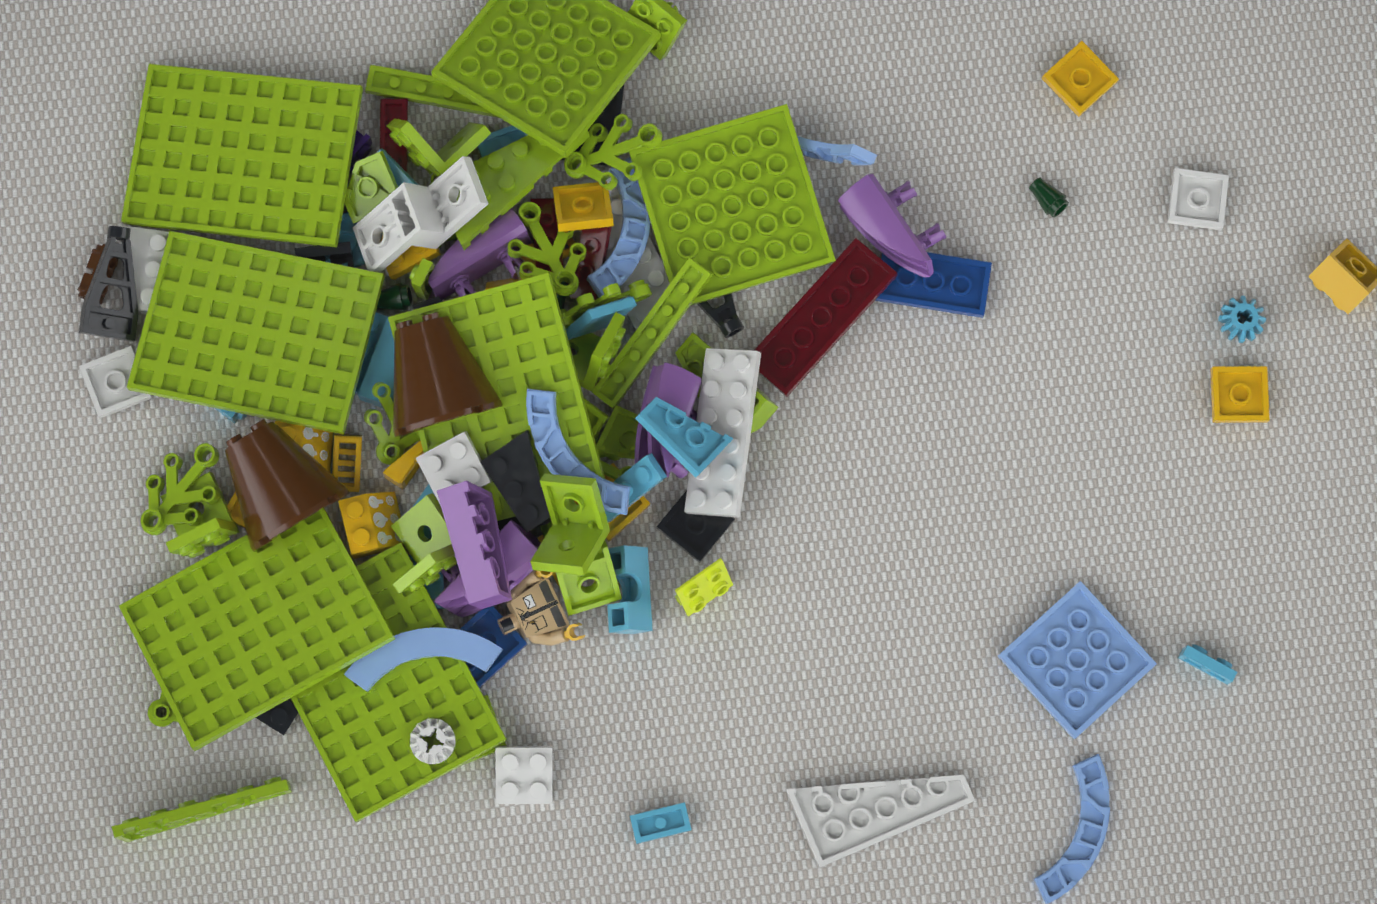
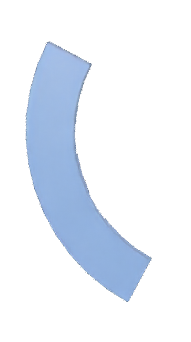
M797 136L803 156L838 164L843 163V160H848L852 162V165H872L877 157L876 154L855 144H831Z
M629 157V158L625 159L624 161L630 163V162H631V159H630V157ZM613 167L610 168L609 172L616 176L618 180L617 188L622 204V228L617 245L610 257L602 266L587 277V281L599 298L604 295L602 290L604 287L618 283L620 288L631 276L646 248L651 225L638 181H630L622 172ZM634 169L631 170L630 175L635 173Z
M527 389L526 407L528 423L535 447L549 471L554 475L596 478L604 510L627 515L631 486L617 484L598 476L582 464L574 455L563 437L559 426L556 392Z
M435 627L415 629L395 635V640L354 662L344 675L368 692L385 674L408 661L435 656L450 657L470 663L487 672L503 649L483 637L463 630Z
M1099 754L1072 766L1080 791L1079 822L1073 840L1063 856L1050 869L1034 878L1045 904L1060 898L1077 884L1094 863L1104 842L1110 815L1109 785Z

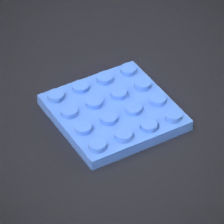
M1081 581L998 655L999 659L1073 739H1076L1157 664Z

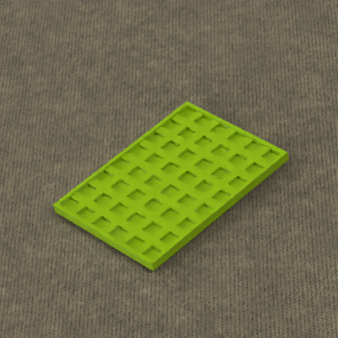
M149 64L121 222L126 225L337 247L363 93L362 86Z
M169 231L127 389L344 435L385 276L383 273Z
M544 273L388 317L394 338V332L397 330L396 324L408 320H412L413 324L423 322L422 316L439 312L440 317L448 316L502 403V407L478 414L466 415L419 430L418 433L424 453L467 431L481 460H483L526 430H529L540 478L544 474H552L542 461L535 447L527 419L526 397L527 389L556 392L559 426L569 448L582 464L605 479L551 273ZM493 480L481 487L492 493L497 521L515 517V514Z
M324 508L278 535L276 539L254 552L250 547L248 536L245 535L119 605L128 626L194 751L199 750L395 640L393 633Z
M401 542L356 566L394 636L415 629L447 628L425 585L415 592H411L409 589L400 594L393 586L398 579L414 567ZM435 656L400 664L379 679L368 692L344 675L352 665L350 664L291 697L355 822L365 819L507 741L466 662L450 657ZM428 718L441 719L452 728L455 734V748L452 754L445 761L438 764H427L420 761L414 756L410 747V733L414 730L417 723ZM437 729L431 737H421L428 743L427 753H429L433 745H444L436 738Z

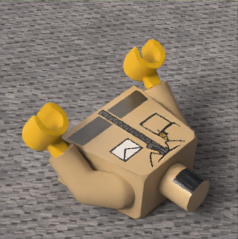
M533 570L511 590L512 600L506 603L511 614L497 620L504 635L518 629L523 639L529 638L534 644L549 646L569 640L577 641L585 637V635L576 636L574 633L575 627L581 626V623L570 625L548 578L555 572Z

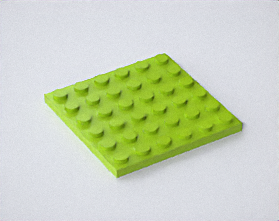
M489 0L433 68L431 74L436 80L566 158L661 38V32L607 0Z
M787 104L666 139L654 148L643 146L629 152L631 162L636 163L642 169V176L637 181L669 284L688 258L693 259L713 274L691 305L828 265L836 261Z

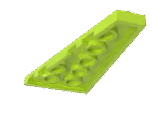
M588 130L569 155L590 137ZM527 135L474 161L473 164L488 205L455 232L463 250L465 251L471 245L470 241L479 233L483 234L490 228L489 224L499 215L506 214L534 188L535 182L542 176L546 177L553 171L552 167L565 157Z
M281 776L265 780V785L255 788L253 785L237 789V793L226 795V793L210 797L209 800L198 803L195 800H189L178 804V809L167 811V808L151 812L150 816L139 819V817L124 820L122 824L112 826L114 838L124 842H132L291 793V786L287 779L281 780Z

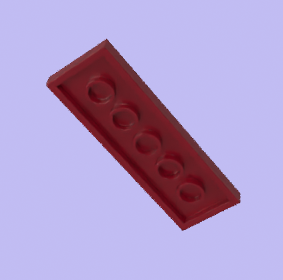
M855 238L754 349V351L761 353L759 374L783 395L788 397L898 276L897 272Z

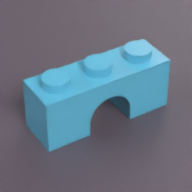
M623 545L608 548L617 581L622 588L621 601L607 605L609 633L638 634L653 631L648 547Z

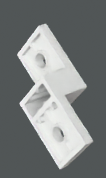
M462 156L429 186L403 182L353 227L368 271L382 272L410 246L437 249L488 205L471 157Z

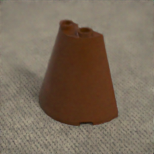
M439 312L422 316L423 322L413 324L412 320L396 324L397 330L394 332L393 432L395 437L423 430L425 427L466 415L478 414L502 407L500 398L448 316L440 317Z
M265 419L251 426L252 432L242 437L241 434H238L226 441L228 448L225 449L246 533L253 552L324 507L327 508L350 494L349 490L278 425L273 421L267 423Z

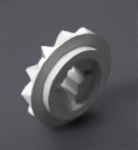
M428 718L417 723L414 730L410 733L411 750L414 756L424 763H441L450 757L455 748V734L452 728L441 719ZM437 729L436 738L444 745H433L432 749L427 753L428 743L421 737H431Z

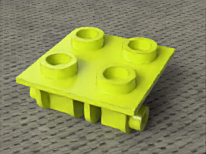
M721 558L675 589L677 595L674 597L679 605H682L687 616L701 611L708 602L715 597L724 595L733 586Z

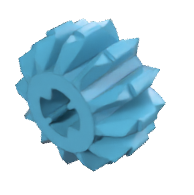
M1241 296L1239 301L1231 298L1228 301L1229 305H1223L1221 308L1223 315L1218 317L1219 322L1226 323L1221 327V332L1229 330L1231 333L1228 335V339L1232 340L1237 335L1239 343H1243L1245 338L1253 341L1256 338L1255 333L1261 334L1264 330L1261 324L1266 322V318L1259 316L1264 311L1263 307H1254L1256 299H1252L1247 303L1245 296ZM1241 315L1246 317L1243 324L1238 321Z

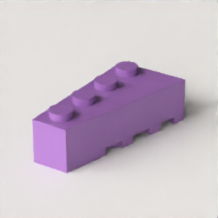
M469 481L437 490L463 581L466 600L470 605L480 609L512 600L492 493Z

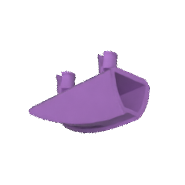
M867 174L838 199L841 204L839 207L859 232L889 259L919 276L930 277L934 270L932 260L927 254L926 249L946 239L944 231H940V226L936 223L919 235L914 234L897 210L899 205L917 196L915 189L911 188L910 182L906 181L903 185L887 193L873 174Z
M512 208L506 214L499 215L489 224L490 228L483 234L479 233L470 241L471 245L465 251L458 240L446 251L429 276V284L435 297L438 296L443 300L457 292L459 297L476 293L471 283L502 264L506 266L513 279H519L514 266L519 269L523 262L520 258H512L508 255V243L513 239H518L525 245H529L531 240L524 224ZM516 246L511 248L514 251L520 250V248Z
M664 362L660 366L653 365L641 411L655 397H658L686 412L687 417L696 421L697 412L693 409L702 379L688 370ZM638 422L635 442V464L646 455L652 453L667 477H669L670 472H673L678 478H684L689 473L685 467Z
M510 520L499 530L509 586L510 590H512L533 571L530 561L541 542L531 532L526 533L521 525ZM456 564L450 568L452 573L443 569L441 573L450 584L434 602L459 617H465L482 610L470 605L466 600L458 565Z

